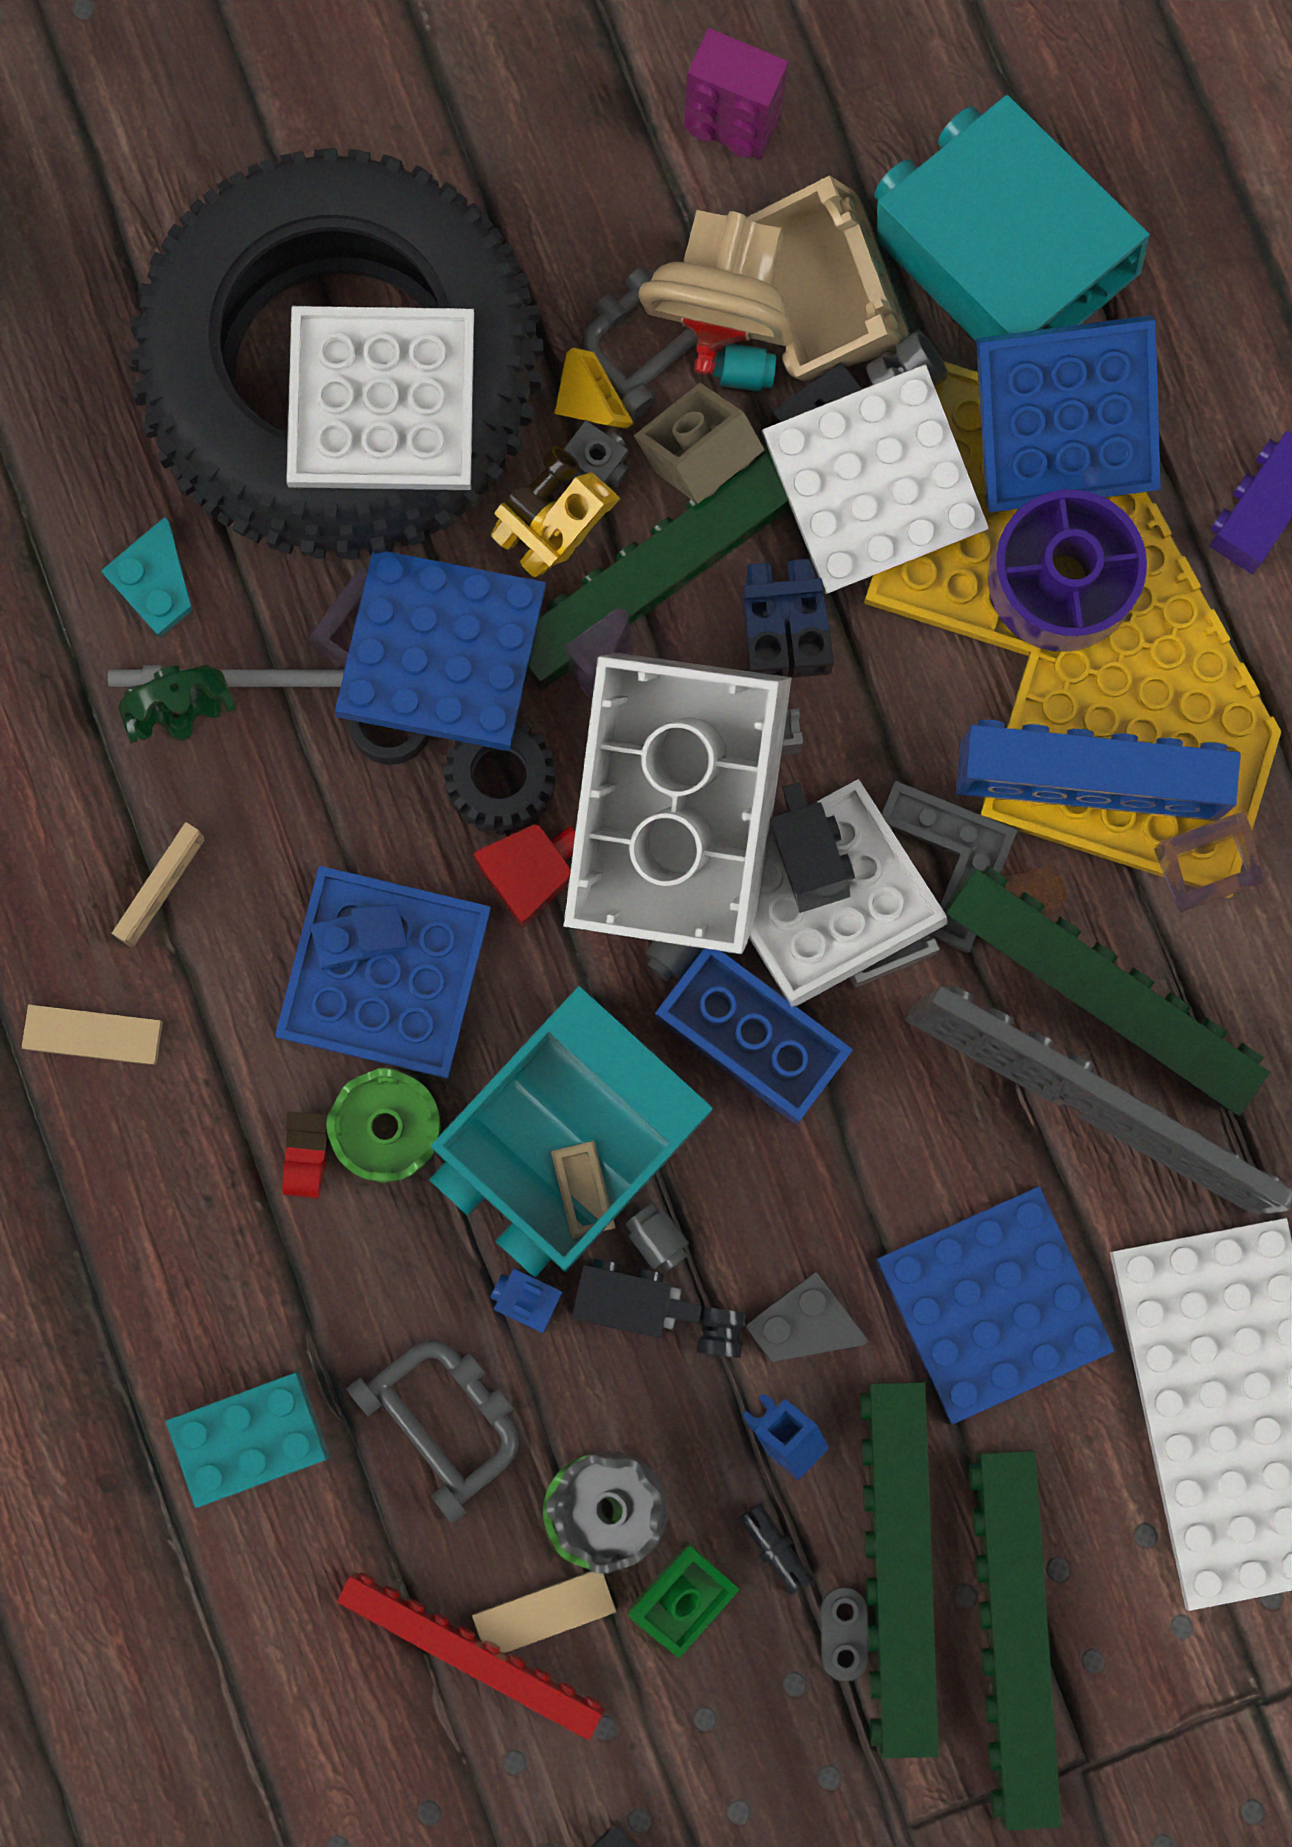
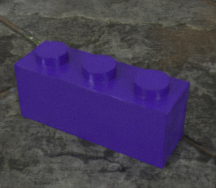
M1287 430L1277 443L1269 439L1255 460L1262 464L1255 477L1247 473L1233 493V496L1240 500L1232 512L1224 508L1210 528L1211 531L1216 533V536L1209 547L1250 574H1253L1260 566L1292 518V434Z

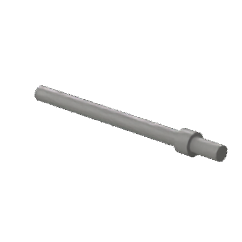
M143 665V669H109L108 686L134 687L145 684L155 679L154 673L163 669L162 665ZM218 669L224 674L228 687H341L344 670Z

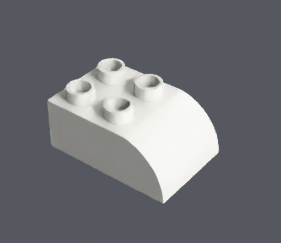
M621 653L598 656L564 920L565 927L742 954L751 933L764 877L771 831L770 818L773 817L792 677Z

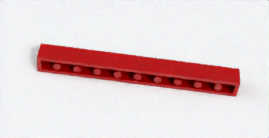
M364 1572L354 1573L349 1576L337 1603L589 1741L593 1736L605 1712V1709L600 1707L601 1702L590 1696L584 1698L576 1694V1689L565 1682H560V1684L550 1679V1674L539 1668L532 1670L524 1665L525 1661L522 1658L513 1654L507 1656L499 1651L500 1647L493 1642L487 1640L484 1643L474 1638L475 1634L465 1627H459L458 1629L450 1625V1620L439 1613L430 1614L424 1610L425 1606L413 1599H410L408 1602L399 1597V1591L390 1586L383 1588L374 1583L375 1579Z

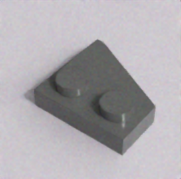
M814 1272L745 1325L747 1331L771 1362L862 1346L868 1342V1339L817 1272Z

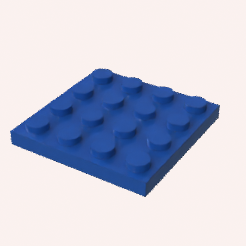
M1152 315L976 338L985 500L989 513L1020 509L1032 499L1058 490H1082L1102 497L1161 490L1156 320Z
M372 551L335 708L336 717L510 751L546 582L388 551L374 554Z
M319 866L275 1037L449 1080L489 921L491 906ZM398 905L408 944L407 949L324 970L320 968L310 925L351 915V909Z
M1040 1186L876 1259L951 1425L1115 1351Z

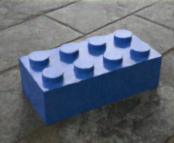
M707 948L702 950L656 1011L654 1017L657 1022L795 1125L800 1122L853 1050L796 1006L791 1007L788 1000L720 950Z

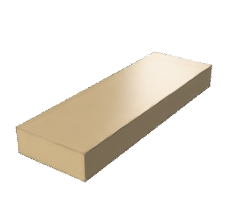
M187 822L184 823L113 930L112 934L131 948L136 945L205 841L204 836L198 829Z
M28 1005L22 1049L156 1066L163 1022L161 1020Z
M589 1571L474 1613L472 1617L480 1641L483 1643L485 1640L493 1642L500 1647L499 1651L504 1654L616 1613V1609L604 1574Z

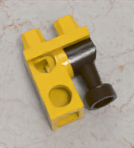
M552 446L544 456L543 464L546 469L530 485L515 489L510 493L511 495L506 502L502 503L494 512L499 520L490 534L491 537L507 550L513 548L521 539L530 549L521 559L520 563L533 577L540 576L552 566L566 561L604 513L610 511L621 499L593 472L575 477L556 502L550 495L560 480L569 481L580 469L577 460L566 450L558 446Z

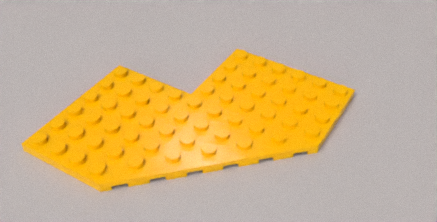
M944 362L948 378L936 385L935 390L989 529L873 575L864 604L1029 656L1007 724L1009 729L1022 730L1023 725L1037 724L1049 727V733L1067 734L1069 729H1085L1093 731L1094 737L1111 739L1112 734L1125 733L1138 736V742L1156 743V739L1174 738L1182 740L1183 746L1200 748L1202 743H1221L1227 745V751L1240 752L1237 804L1218 821L986 797L979 814L1032 836L1226 898L1232 897L1281 735L1278 724L1274 717H1270L1259 697L1260 692L1245 664L1240 663L1229 643L1231 640L1215 610H1211L1200 590L1201 585L1186 557L1181 556L1170 536L1172 534L1156 503H1152L1147 492L1104 497L1121 508L1133 521L1142 537L1147 558V573L1142 592L1135 605L1112 634L1091 647L1076 651L1058 652L1033 646L1017 637L1008 629L998 616L990 598L988 568L992 553L1007 523L1019 509L990 513L987 510L978 372ZM1066 555L1053 557V564L1062 576L1069 579H1082L1085 577L1082 565L1073 557Z

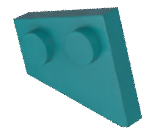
M165 517L101 570L107 580L159 638L193 611L180 558L174 542L172 527Z

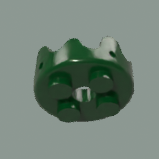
M202 665L180 671L179 666H169L160 669L154 673V680L126 690L124 692L125 696L118 706L130 744L138 742L137 737L144 741L152 736V727L155 724L165 727L172 738L177 741H185L192 735L193 722L196 717L200 715H205L209 718L219 717L221 715V702L224 703L228 712L236 710L224 674L221 670L212 668L209 665ZM179 714L180 717L178 719H175L172 717V715Z

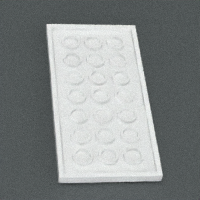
M1287 1218L1110 1252L1185 1609L1192 1611L1292 1591V1239Z

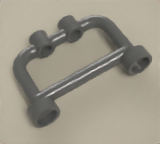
M644 267L635 270L625 282L630 291L619 300L612 293L602 297L593 308V312L598 317L585 329L582 338V349L595 353L617 394L623 399L622 403L632 421L643 416L656 400V397L649 391L646 385L698 341L695 333L687 328L628 378L619 371L599 348L601 336L609 329L614 330L626 320L629 313L641 304L638 296L639 289L643 283L651 281L658 268L651 273Z
M428 1340L412 1346L368 1383H365L359 1377L346 1390L368 1417L383 1405L443 1481L444 1485L430 1496L449 1521L454 1524L467 1513L462 1505L507 1469L516 1458L519 1449V1435L513 1422L507 1416L514 1410L498 1389H495L490 1394L479 1381L486 1373L471 1354L468 1353L461 1358L447 1343ZM428 1358H435L443 1363L501 1438L499 1451L466 1479L461 1476L392 1388L396 1382Z

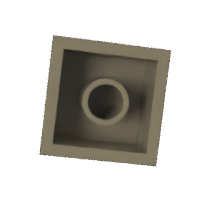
M702 383L697 384L634 435L654 472L697 504L704 498L714 494L719 486L735 473L746 468L756 456L764 451L745 413Z

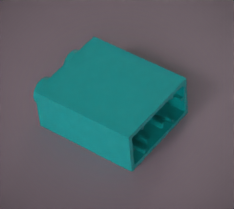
M1007 94L984 114L974 106L967 107L959 112L942 131L938 139V145L941 147L938 152L920 167L911 159L901 161L882 178L874 193V197L878 201L877 242L975 341L976 338L1081 325L1142 272L1150 234Z

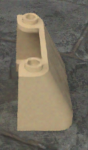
M829 175L746 217L752 222L781 228L784 241L772 285L783 297L787 316L794 334L793 342L786 346V352L782 354L784 365L792 377L807 381L824 375L840 362L847 368L875 359L886 351L894 353L896 352L897 344L910 335L864 206L851 188Z

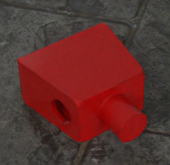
M534 824L473 854L476 864L522 928L527 926L569 885L571 869L565 861L573 856L576 834L571 826L549 840L539 824Z

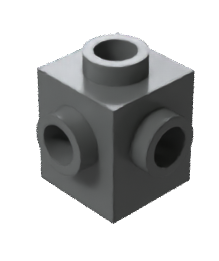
M585 420L564 448L577 460L580 469L570 480L573 481L575 477L593 472L608 487L611 486L616 489L630 470V467L626 465L628 463V449L625 448L626 443L613 431L605 429L602 432Z

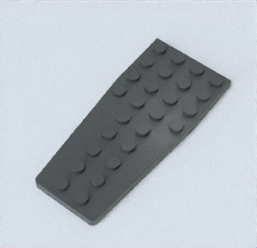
M949 985L948 989L942 986L938 987L911 1004L903 1018L909 1024L1063 1109L1066 1104L1081 1112L1077 1116L1078 1118L1252 1214L1289 1211L1292 1206V1189L1283 1185V1181L1279 1178L1254 1168L1244 1162L1237 1154L1220 1148L1193 1129L1179 1124L1156 1108L1145 1104L1094 1074L1095 1066L1088 1060L1072 1053L1067 1058L1053 1050L1052 1048L1055 1043L1044 1035L1035 1031H1030L1027 1035L1012 1026L1014 1020L1007 1014L994 1008H989L988 1012L977 1007L972 1004L974 997L954 985Z

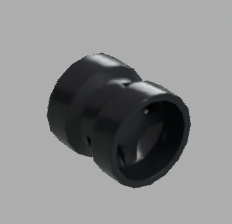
M702 1307L701 1322L704 1325V1333L698 1339L697 1352L741 1358L742 1343L739 1341V1332L745 1327L746 1313Z

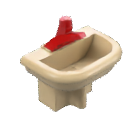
M696 210L684 261L669 262L660 266L654 273L651 281L641 285L638 296L647 314L682 322L683 326L689 328L697 336L696 352L699 355L695 359L694 371L697 373L712 375L716 366L714 362L718 349L733 342L749 341L750 338L783 346L790 345L793 342L794 334L787 316L783 297L772 286L784 241L781 228L752 222L739 212L730 211L728 215H718Z

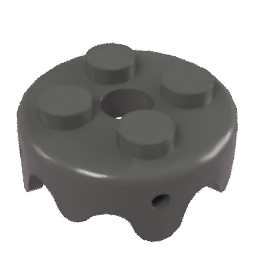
M602 1451L585 1457L565 1471L559 1486L548 1501L547 1514L555 1523L559 1542L563 1550L585 1560L592 1572L602 1574L632 1566L651 1553L659 1544L666 1529L668 1500L662 1483L646 1463L632 1455L619 1451ZM605 1497H613L620 1502L623 1513L619 1521L610 1520L604 1515L602 1502Z

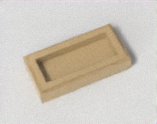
M594 1141L551 1151L572 1239L584 1236L594 1224L582 1226L577 1221L571 1195L598 1219L610 1208ZM614 1220L606 1227L604 1231L615 1229Z

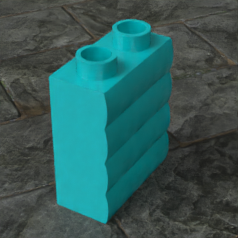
M578 986L433 1142L430 1147L445 1163L429 1180L467 1216L484 1199L505 1216L511 1224L495 1242L534 1278L551 1260L566 1273L606 1227L707 1119L713 1108ZM594 1141L610 1208L598 1219L571 1195L577 1221L582 1226L594 1224L584 1236L572 1239L551 1151Z

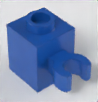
M513 1268L510 1277L503 1273L501 1274L490 1298L498 1301L494 1310L544 1333L563 1292Z
M762 1394L759 1400L767 1410L766 1414L760 1418H755L745 1411L742 1415L749 1428L755 1432L767 1455L794 1478L799 1480L829 1447L817 1424L787 1399H784L777 1407L772 1398Z

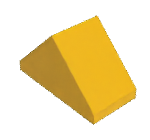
M572 348L566 352L555 414L627 429L634 423L595 353L578 348Z

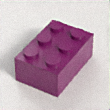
M708 28L687 73L683 128L688 129L690 134L699 140L707 142L714 140L726 145L732 153L740 157L749 158L752 156L761 160L781 116L789 61Z

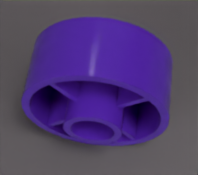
M1058 490L1040 495L1026 503L1012 516L992 553L988 568V588L991 601L998 616L1008 629L1017 637L1033 646L1058 652L1076 651L1091 647L1112 634L1137 602L1147 573L1145 546L1137 527L1130 517L1116 504L1100 495L1082 490ZM1060 555L1073 557L1082 565L1085 577L1082 579H1069L1062 576L1053 564V557Z

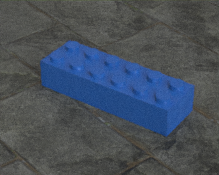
M980 720L978 725H971L960 742L956 795L1218 821L1237 804L1240 752L1227 751V745L1221 743H1202L1200 748L1183 746L1182 740L1174 738L1156 739V743L1138 742V736L1125 733L1112 734L1111 739L1094 737L1093 731L1085 729H1069L1067 734L1049 733V727L1044 725L1027 724L1022 726V730L1005 728V723L1001 721Z

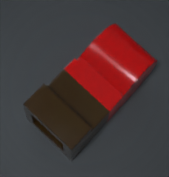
M287 1111V1140L282 1182L283 1195L320 1198L329 1148V1136L327 1133L328 1115Z

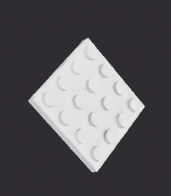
M292 306L287 456L288 487L471 490L474 309Z
M926 364L762 430L763 437L819 578H822L825 594L989 529Z
M859 779L817 801V803H822L826 817L835 816L842 841L836 842L837 849L840 855L847 853L855 874V879L848 881L850 898L799 913L771 826L764 877L749 939L791 1007L798 1006L948 924L947 916Z

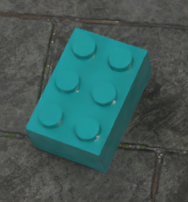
M301 1372L293 1373L165 1421L195 1509L331 1458Z

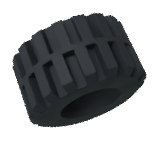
M524 722L522 726L516 724L510 751L455 741L454 748H449L447 752L444 778L451 804L455 811L461 814V818L468 825L470 823L476 825L477 830L486 833L487 829L494 830L495 835H505V830L513 829L514 833L523 830V826L527 823L531 825L539 820V814L542 811L546 812L550 806V798L554 796L555 791L553 756L551 750L547 749L544 738L540 734L535 735L532 732V727ZM499 754L509 755L518 759L526 770V782L516 794L502 799L484 795L477 789L474 782V773L479 764L486 758Z

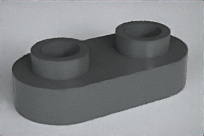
M843 1586L836 1587L830 1590L821 1602V1660L825 1670L831 1677L839 1681H852L865 1671L868 1663L867 1606L863 1597L854 1589ZM841 1603H849L853 1608L851 1617L846 1620L839 1619L836 1615V1609ZM842 1650H850L853 1653V1661L848 1666H841L837 1662V1655Z

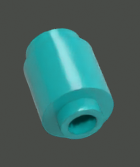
M728 344L723 347V351L717 352L714 362L716 366L712 377H719V386L760 392L761 388L771 389L775 373L776 354L766 353L765 348Z

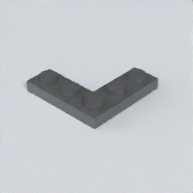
M897 781L892 786L881 814L890 829L959 856L940 902L942 909L972 867L983 872L986 866H989L999 874L1001 873L1017 830ZM946 914L948 924L928 935L930 938H935L936 941L968 953L976 934Z

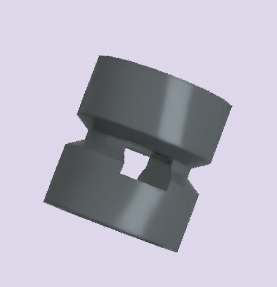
M915 331L899 342L896 346L895 354L886 351L867 364L866 367L873 385L925 364L934 387L948 378L947 368L938 351L920 331Z

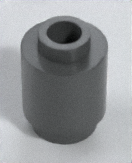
M654 940L645 952V955L650 959L646 966L665 981H668L671 976L680 980L703 948Z
M654 1203L644 1208L625 1224L631 1232L628 1237L653 1270L662 1266L668 1272L687 1257L683 1249L689 1242L665 1210L659 1211Z

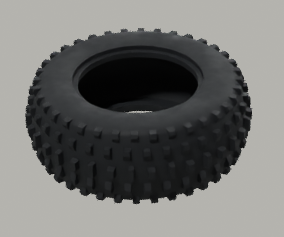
M337 148L314 149V157L305 158L304 151L293 152L292 155L291 153L280 155L281 163L276 165L273 164L271 158L260 161L261 168L258 163L247 167L248 176L244 177L242 172L239 171L230 176L232 184L227 179L218 183L219 193L213 188L203 195L206 204L197 199L190 206L192 213L186 211L179 219L183 228L174 223L168 231V236L161 245L165 254L155 252L150 260L151 267L147 277L150 279L151 284L141 283L138 291L139 308L143 311V315L133 316L130 326L133 336L139 342V348L131 349L129 367L132 372H140L142 380L135 383L132 395L137 406L147 405L146 421L141 423L147 438L158 436L156 443L160 452L157 454L161 465L164 469L173 466L171 471L179 480L177 485L186 496L193 493L192 498L199 505H204L203 509L206 515L212 519L218 515V521L227 527L234 522L232 528L235 533L243 537L247 535L248 539L259 543L263 536L267 537L266 542L270 549L278 550L279 548L280 552L291 554L294 546L301 547L302 555L313 556L314 559L325 560L328 550L336 551V555L340 559L354 560L359 559L360 550L368 549L369 554L372 555V551L374 554L386 551L393 552L392 543L398 541L401 547L422 543L425 541L423 531L428 530L430 534H433L440 529H448L455 524L453 513L459 517L467 511L465 504L474 509L482 501L479 495H483L489 488L487 481L489 480L497 484L503 477L504 472L502 468L507 461L505 459L506 454L515 457L522 448L521 440L518 439L519 426L532 424L535 408L528 405L527 401L529 394H535L537 390H541L542 374L532 370L535 368L538 356H543V339L532 338L536 335L539 311L537 305L527 306L531 302L528 290L530 289V282L526 273L517 274L521 267L514 256L512 246L509 242L502 245L505 238L497 227L494 228L493 223L486 216L482 217L483 211L474 202L467 207V198L458 193L456 187L446 181L439 188V182L433 179V175L422 167L416 165L413 171L409 172L405 170L402 160L383 154L379 162L371 159L370 152L349 149L348 156H338ZM332 274L363 275L389 283L413 298L422 308L474 309L471 490L288 487V433L277 429L257 416L240 398L235 386V370L239 349L249 326L259 312L272 299L288 288L308 279Z

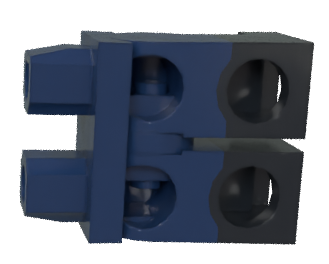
M811 559L788 562L789 581L775 583L772 580L771 564L757 563L748 565L746 585L743 586L742 593L747 671L787 677L789 658L786 632H788L792 678L831 674L834 658L823 595L822 578L816 579Z

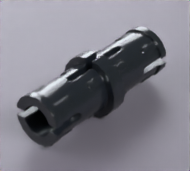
M761 1502L752 1507L751 1510L761 1526L757 1525L749 1511L740 1516L738 1521L742 1523L761 1550L759 1554L761 1560L764 1563H770L787 1588L789 1595H792L800 1590V1585L791 1572H794L803 1587L809 1584L814 1577L807 1571L790 1547L793 1541L788 1534L785 1536L781 1534Z

